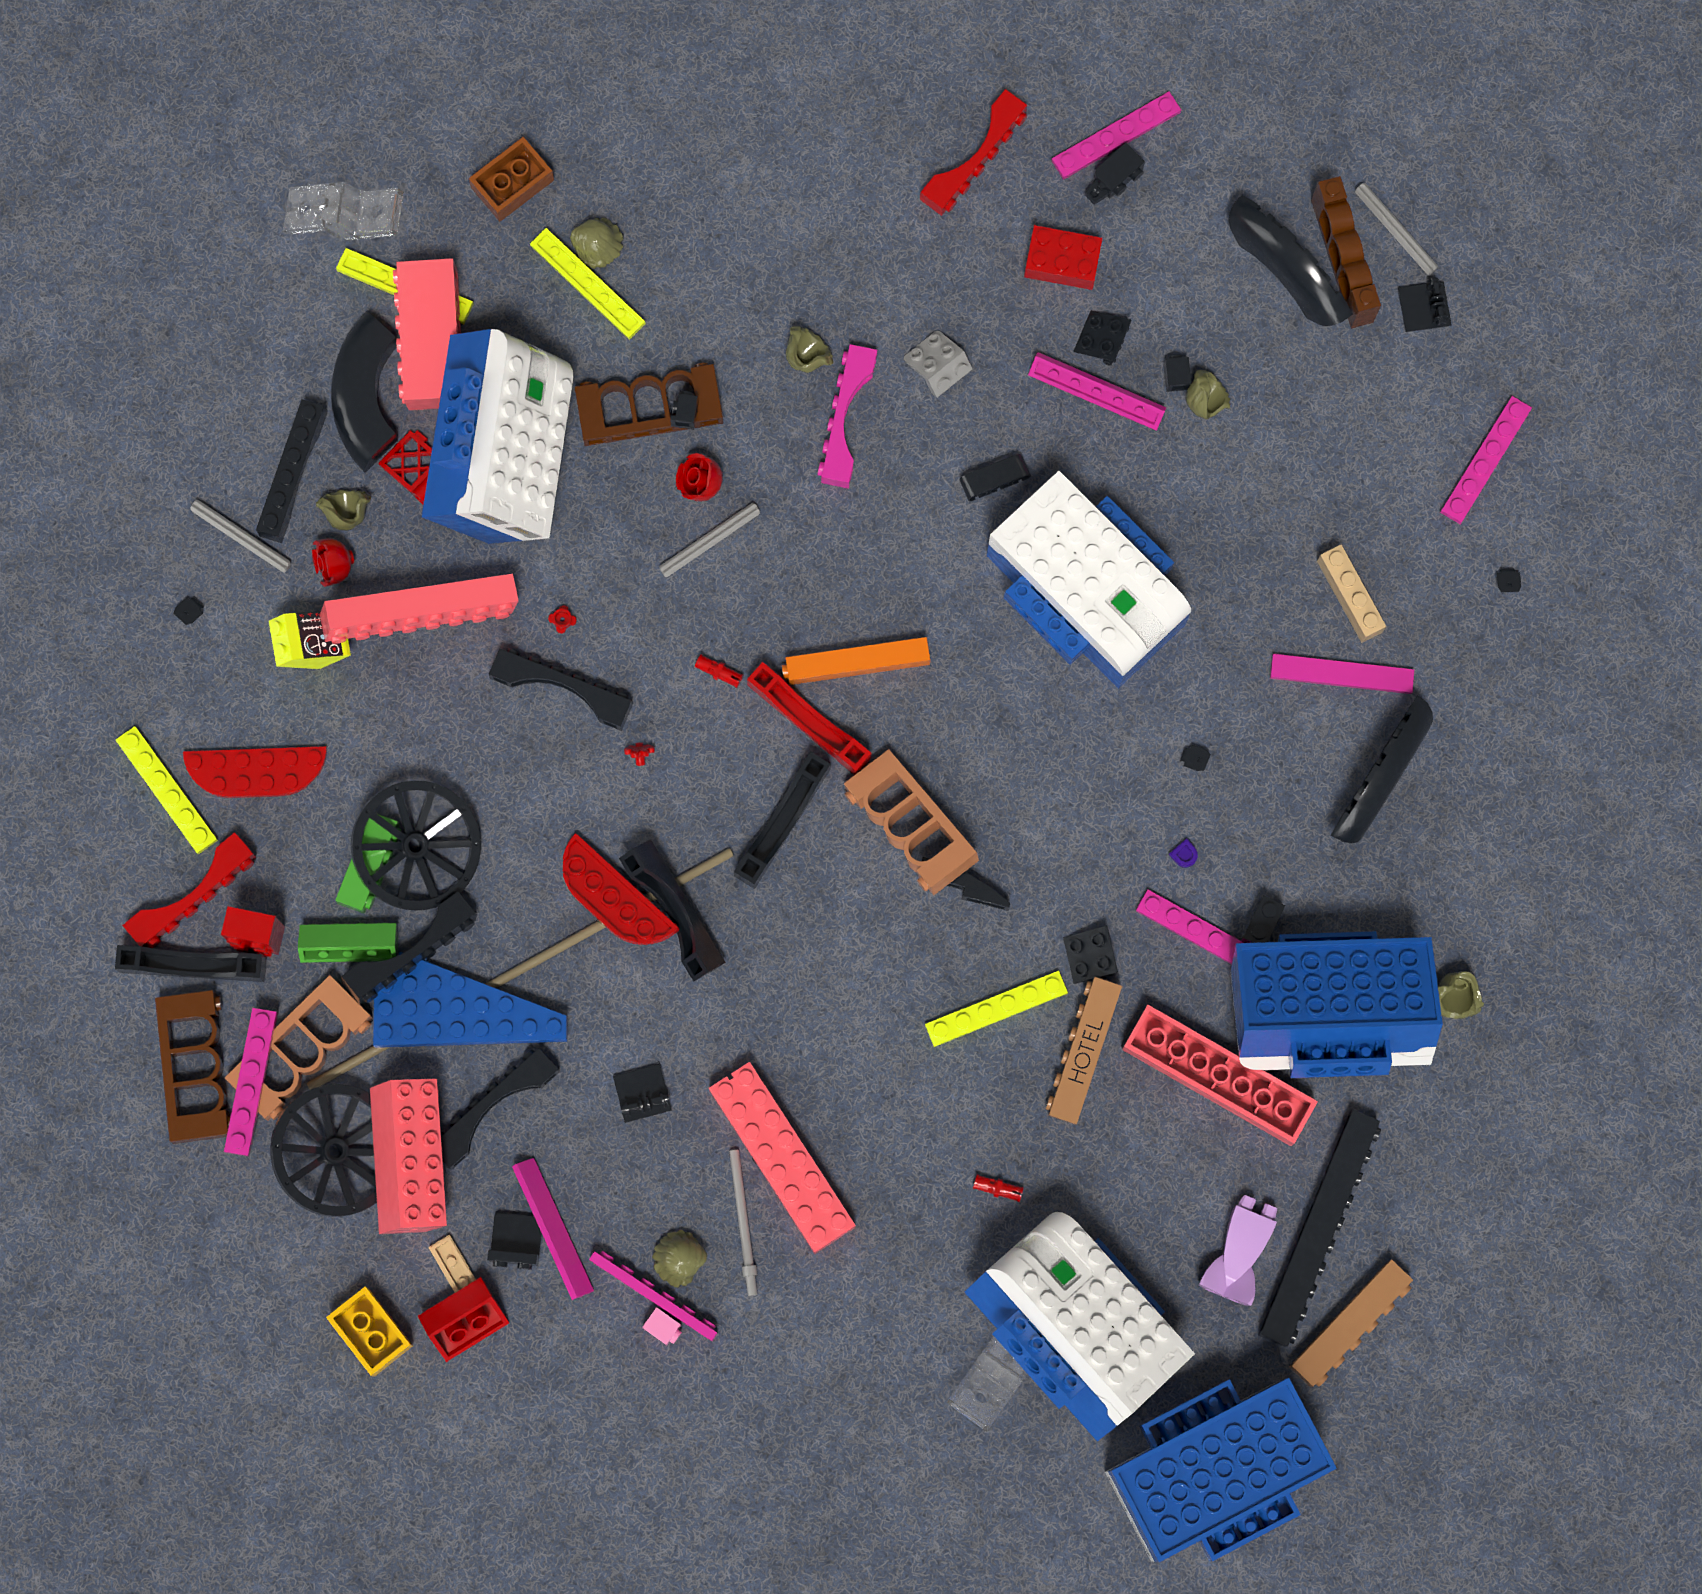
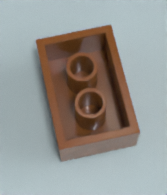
M524 137L469 178L471 189L499 222L554 181L553 172Z

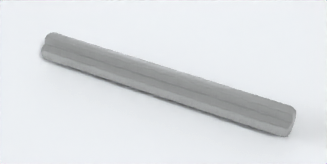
M1366 183L1358 186L1355 193L1424 272L1427 275L1432 274L1438 267L1433 259Z
M195 500L191 505L190 509L193 513L285 573L290 568L291 563L288 559L201 501Z
M751 503L660 565L661 573L665 577L670 576L758 516L760 510L757 505Z

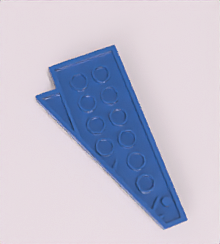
M424 960L417 963V967L407 975L403 973L399 976L397 982L388 989L384 987L377 992L378 995L374 999L373 1046L375 1048L567 1042L568 1018L566 1015Z

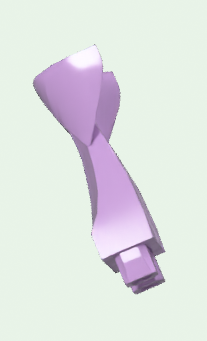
M1244 1195L1238 1205L1233 1208L1226 1232L1223 1255L1217 1258L1205 1271L1199 1286L1236 1303L1251 1306L1256 1291L1255 1276L1251 1266L1264 1250L1277 1223L1274 1221L1277 1208L1264 1204L1261 1214H1256L1252 1212L1256 1200L1247 1195Z

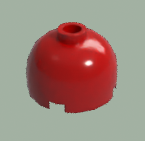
M695 453L687 456L686 458L689 459L684 464L681 463L677 470V489L681 490L684 498L702 502L713 498L719 492L723 482V473L719 464L711 457Z
M333 538L314 541L313 545H316V549L312 550V559L316 574L319 570L322 573L324 581L320 583L327 587L345 580L351 571V564H354L352 551L347 550L342 542Z

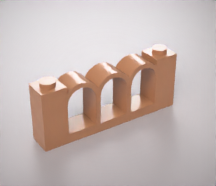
M889 749L844 783L846 789L844 795L852 805L856 803L860 809L864 807L867 816L873 823L884 826L889 843L897 849L904 850L907 863L912 870L917 872L919 877L917 882L925 892L929 889L933 895L937 894L979 861L974 848ZM897 781L910 793L907 798L885 813H878L871 809V804L875 798ZM918 805L931 818L906 837H898L891 833L892 826ZM938 829L951 842L950 845L927 861H917L911 857L913 849Z
M330 975L274 1030L270 1052L274 1050L292 1069L294 1081L289 1089L282 1092L273 1091L264 1083L258 1112L267 1121L271 1118L273 1120L277 1119L284 1111L282 1107L285 1103L281 1099L290 1098L298 1092L302 1083L301 1074L311 1075L321 1070L326 1061V1050L336 1051L341 1049L349 1041L351 1031L355 1035L358 1033L363 1034L372 1025L370 1021L373 1018ZM321 1002L340 1019L343 1025L342 1036L334 1043L327 1044L321 1042L301 1023ZM297 1026L318 1047V1059L310 1067L302 1068L296 1066L277 1047ZM242 1061L225 1077L235 1089L237 1088Z

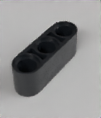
M1016 454L967 473L959 480L968 501L976 500L975 497L981 498L997 492L998 488L1002 490L1019 483L1021 479L1022 481L1027 480L1031 475L1022 454Z

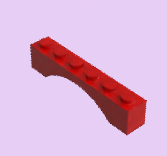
M1005 89L991 106L990 129L978 152L958 168L934 175L920 192V200L941 216L945 211L950 212L956 205L957 201L955 199L959 194L964 195L970 188L971 183L969 182L973 177L978 178L982 174L986 161L988 159L992 161L996 157L1000 144L1002 142L1007 143L1014 133L1012 131L1016 125L1021 126L1028 116L1026 114L1027 104Z
M762 662L747 679L748 687L853 775L860 772L871 759V752L818 713L765 663Z
M234 832L216 847L214 859L208 873L189 895L166 907L140 910L122 926L139 946L154 948L160 943L161 940L159 938L166 932L170 934L179 927V921L184 917L190 918L198 911L197 906L203 901L205 903L211 901L217 895L215 891L221 886H229L236 879L234 876L241 870L245 872L251 868L256 856Z

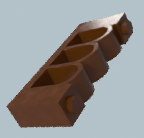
M1341 176L1318 182L1311 202L1338 289L1353 313L1348 318L1352 329L1373 323L1381 303L1375 284H1373L1369 266L1366 260H1364L1362 243L1355 230L1352 211L1346 200L1347 195Z
M698 363L695 367L690 368L691 373L684 370H675L667 374L662 382L656 377L644 375L636 378L631 383L630 388L620 381L604 383L600 388H598V383H580L579 386L575 387L584 446L688 430L686 428L671 427L666 394L668 387L677 381L689 383L693 388L694 395L698 396L699 403L695 428L723 424L714 365ZM651 386L660 392L665 418L642 422L637 421L634 396L640 388ZM621 392L628 398L633 423L605 428L602 401L608 393Z
M210 990L155 998L169 1141L172 1144L227 1137L231 1116L225 1110L227 1106L226 1092L217 1083L223 1073L224 1063L222 1057L213 1049L220 1039V1028L213 1018L219 1017L218 1011L222 1010L221 996H217L215 991ZM199 1019L209 1021L212 1027V1035L206 1043L173 1049L171 1023ZM210 1053L213 1055L216 1064L213 1073L209 1077L177 1082L175 1056ZM204 1086L216 1088L219 1094V1102L212 1111L180 1116L178 1090Z

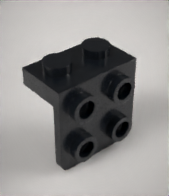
M497 1213L494 1216L491 1250H488L487 1257L489 1262H493L494 1267L507 1268L508 1264H517L518 1269L532 1270V1266L539 1265L542 1233L535 1217Z

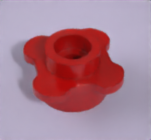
M560 606L554 614H550L548 617L549 622L556 626V631L560 634L565 633L569 626H574L577 622L576 617L570 614L567 606Z

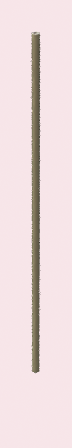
M730 848L679 875L675 880L681 886L734 855ZM651 892L644 895L650 902L656 900ZM597 921L485 984L498 988L606 927L600 921ZM372 1046L306 1084L310 1090L322 1086L390 1047L375 1048Z

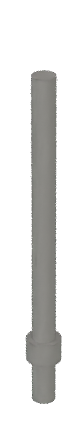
M731 1150L729 1153L744 1262L742 1273L743 1277H746L748 1296L758 1295L755 1278L757 1276V1267L753 1263L739 1150Z

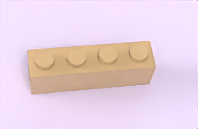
M1342 545L1321 554L1317 563L1361 643L1383 633L1387 626Z

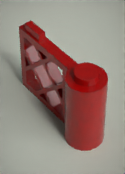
M410 430L378 464L424 505L429 466L422 467L421 456H431L432 448L426 444L428 439L418 430L415 433ZM413 439L417 443L418 452L405 453V445ZM418 457V467L405 468V458ZM392 458H401V468L391 469L386 464ZM418 472V479L410 486L405 481V473Z

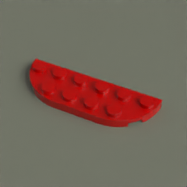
M326 746L183 751L186 769L195 783L206 792L223 798L279 797L298 793L308 787L319 776L327 756Z
M574 834L563 854V878L572 896L616 937L638 945L659 943L679 931V928L579 835Z

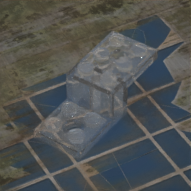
M346 182L290 187L283 231L287 234L326 231L340 240L396 236L398 234L404 191L399 188L361 192ZM310 205V208L305 212V208ZM382 209V213L377 217L378 211Z
M993 1336L946 1403L987 1432L1023 1382L1027 1373ZM975 1393H982L986 1398V1402H979L975 1398Z

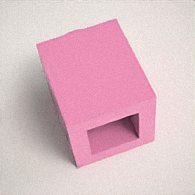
M657 1307L642 1327L665 1345H668L669 1342L674 1344L682 1333L679 1330L681 1324Z

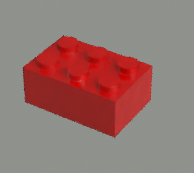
M1034 225L1024 277L1093 290L1102 238Z
M227 906L221 935L236 951L248 953V950L252 949L258 952L257 954L272 957V954L279 955L285 926L276 916Z

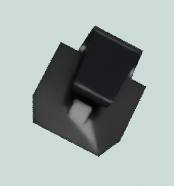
M1514 568L1500 569L1501 573H1497L1499 590L1501 592H1519L1521 588L1520 572H1515Z
M186 597L175 607L173 614L185 625L192 624L203 614L200 609L204 608V606L194 597L190 600Z
M1191 745V748H1184L1180 761L1185 762L1184 767L1196 771H1204L1211 754L1206 749Z

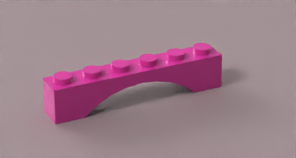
M850 344L849 351H844L841 365H845L844 374L839 373L837 381L840 393L839 396H834L832 409L836 410L834 418L830 417L827 428L831 435L829 440L825 439L822 453L826 454L825 462L820 461L818 475L822 476L821 483L849 489L854 460L845 441L844 421L854 396L863 385L873 378L877 359L876 349Z

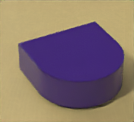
M1185 839L1169 853V856L1178 866L1188 868L1195 864L1198 853L1190 841Z

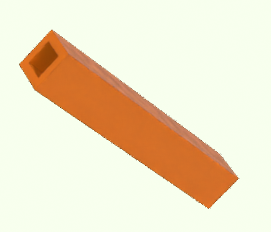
M927 637L786 657V665H782L783 679H788L789 685L930 665Z

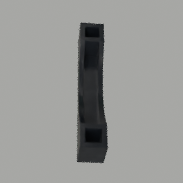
M301 399L256 528L258 535L262 538L279 543L283 542L291 519L293 504L302 473L310 453L320 436L327 416L323 405Z
M499 648L489 671L490 679L512 688L532 683L552 684L562 687L585 701L595 713L600 723L622 731L632 708V701L629 700L628 695L618 691L616 694L607 691V687L599 683H594V685L585 682L586 679L579 675L572 674V676L563 674L564 671L556 666L551 665L548 668L541 665L542 662L536 658L528 657V659L520 657V653L513 649L507 648L505 651Z
M812 752L809 753L772 817L735 869L734 877L750 887L756 888L830 772V763Z
M650 839L632 848L621 856L619 860L630 878L652 893L666 910L671 921L679 928V931L676 933L681 949V962L693 982L726 963L652 840Z
M456 892L439 905L431 928L414 947L388 960L360 962L341 976L342 984L359 1005L364 1002H371L377 997V992L384 987L386 989L392 987L397 982L399 976L403 973L406 975L411 973L417 967V963L423 959H430L435 955L436 949L440 946H447L452 943L456 938L455 935L461 931L466 932L475 925V911L462 895Z
M117 945L115 970L119 973L264 982L266 957L263 954L196 953Z
M539 1048L536 1051L530 1050L522 1058L524 1062L519 1067H511L504 1074L506 1078L500 1084L495 1082L486 1091L488 1095L481 1101L479 1098L476 1099L468 1107L470 1111L463 1117L461 1115L457 1116L450 1123L451 1128L445 1134L441 1131L442 1161L450 1170L454 1169L470 1154L471 1142L475 1131L483 1117L493 1106L517 1092L543 1088L560 1072Z

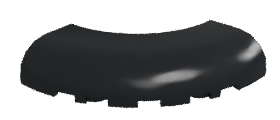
M1241 195L1232 205L1228 221L1238 245L1256 257L1278 278L1292 295L1304 316L1318 325L1332 326L1343 322L1353 315L1341 292H1336L1328 283L1331 280L1330 276L1321 267L1316 265L1318 261L1307 248L1304 250L1300 244L1295 242L1297 237L1285 226L1282 227L1272 214L1264 215L1259 211L1261 209L1260 205Z
M368 312L361 316L346 336L335 362L331 384V404L336 428L346 450L364 473L398 442L396 433L389 427L381 414L378 401L380 374L388 358L397 348L396 337Z
M1417 695L1367 777L1331 833V836L1342 842L1358 843L1409 765L1433 722V712L1429 704Z

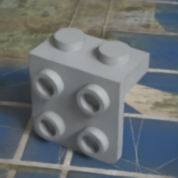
M940 331L932 333L904 356L905 362L925 379L931 393L935 397H939L972 370L965 352Z

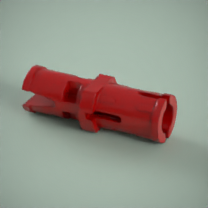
M700 654L695 664V668L712 675L713 679H720L735 688H738L739 681L744 676L726 667L725 663H718Z
M977 1174L973 1189L994 1194L993 1197L996 1198L1002 1196L1020 1202L1022 1195L1012 1192L1022 1194L1024 1187L1005 1183L1000 1178L995 1180Z

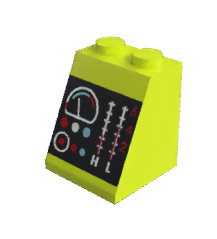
M321 611L288 613L269 620L277 667L321 669L351 656L349 641L346 639L345 642L333 644L332 641L325 642L320 619Z

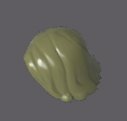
M607 218L588 220L571 232L570 239L578 257L586 266L589 265L590 268L606 267V264H610L615 258L620 256V251L623 248L621 244L623 235L619 232L618 226L613 225Z
M792 326L790 328V337L785 355L793 369L810 373L823 365L833 364L832 352L825 345L824 340L815 335L813 331L801 328L800 326Z
M1196 370L1194 381L1186 394V403L1190 410L1198 417L1209 419L1217 415L1224 408L1230 409L1229 394L1222 386V383L1217 380L1216 376L1206 370Z
M339 490L336 493L331 492L320 497L316 502V506L325 514L333 528L348 531L363 522L366 504L370 502L371 496L366 494L365 491Z
M1469 971L1448 973L1440 981L1438 992L1441 1015L1443 1017L1463 1019L1480 1013L1484 1002L1482 1001L1478 981L1474 974Z
M683 1230L667 1233V1236L660 1239V1243L655 1246L654 1250L656 1252L652 1256L655 1260L653 1267L656 1273L659 1274L663 1281H667L675 1288H678L680 1285L687 1286V1284L691 1283L698 1269L707 1260V1253L698 1240L693 1237L692 1233H686Z

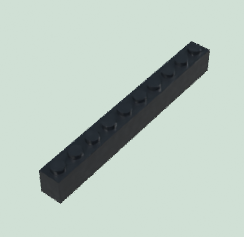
M1354 1109L1350 1111L1258 1336L1284 1347H1287L1289 1343L1294 1344L1299 1332L1295 1329L1299 1320H1304L1308 1310L1305 1307L1308 1298L1312 1299L1317 1285L1314 1284L1317 1275L1321 1276L1325 1269L1326 1262H1323L1326 1252L1330 1254L1336 1240L1332 1238L1335 1230L1340 1231L1345 1220L1342 1217L1344 1208L1349 1209L1353 1201L1354 1195L1351 1194L1353 1186H1358L1362 1179L1363 1173L1360 1172L1362 1164H1367L1371 1157L1372 1151L1369 1150L1371 1142H1376L1380 1135L1379 1120Z

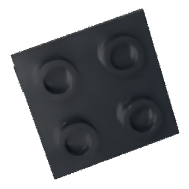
M1438 278L1429 280L1430 283L1398 287L1406 332L1452 326L1444 281L1439 282Z
M1090 311L1073 352L1104 359V364L1112 366V363L1116 362L1117 354L1122 348L1121 345L1124 343L1125 335L1129 331L1132 320Z
M1107 925L1063 937L1073 984L1092 980L1094 977L1113 976L1118 972Z
M660 1064L613 1076L625 1123L672 1111Z

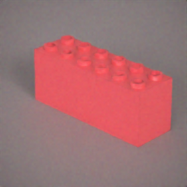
M453 259L397 262V269L393 270V281L398 292L394 293L395 307H397L399 315H395L396 330H398L400 338L396 339L397 352L402 360L398 361L399 376L401 375V381H403V384H399V397L402 399V403L406 404L408 410L439 409L450 335L461 334L458 270Z
M437 1079L389 1080L371 1087L370 1099L379 1234L427 1232L447 1226Z

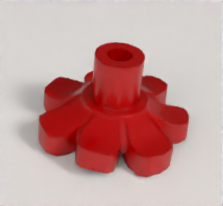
M643 742L624 748L625 755H631V758H635L637 766L645 765V757L649 756V753L655 752L654 746L643 745Z

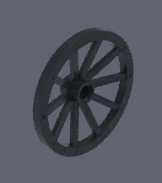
M405 781L384 788L364 805L353 827L351 855L358 877L368 891L376 898L396 908L418 911L439 907L441 903L456 892L461 893L467 887L479 864L481 838L473 813L457 794L436 783ZM411 790L426 791L427 795L415 830L413 831L402 792ZM435 794L444 798L455 807V811L422 834ZM393 795L405 834L374 812L382 802ZM459 816L463 818L468 830L469 840L427 841ZM369 818L400 840V842L362 844L364 829ZM412 839H416L419 843V849L416 852H412L409 849V842ZM470 847L468 861L463 873L428 851V849ZM400 850L397 855L373 875L369 874L362 851ZM406 857L398 895L395 897L383 890L376 881ZM422 857H425L458 880L447 891L438 895ZM414 860L430 899L421 901L405 900Z
M329 1084L313 1088L295 1098L284 1109L275 1124L270 1145V1158L274 1174L284 1192L296 1204L310 1212L323 1216L343 1217L362 1212L377 1203L376 1190L362 1201L355 1203L342 1164L376 1188V1178L348 1158V1156L374 1157V1149L348 1148V1146L372 1132V1123L343 1140L358 1102L360 1101L371 1108L370 1093L365 1090L343 1084ZM342 1095L351 1097V1101L334 1137L326 1096ZM315 1098H318L326 1139L297 1113L304 1104ZM292 1119L320 1147L282 1143L289 1121ZM331 1145L337 1147L339 1151L337 1158L329 1154V1147ZM282 1151L318 1154L319 1157L289 1177L283 1163ZM325 1163L314 1200L299 1191L293 1183ZM333 1166L347 1204L346 1206L321 1204Z

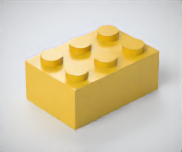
M366 1286L326 1317L364 1368L373 1377L413 1347L402 1330Z

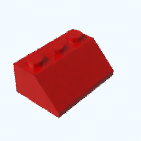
M481 1277L418 1315L428 1337L446 1362L509 1324L508 1319Z

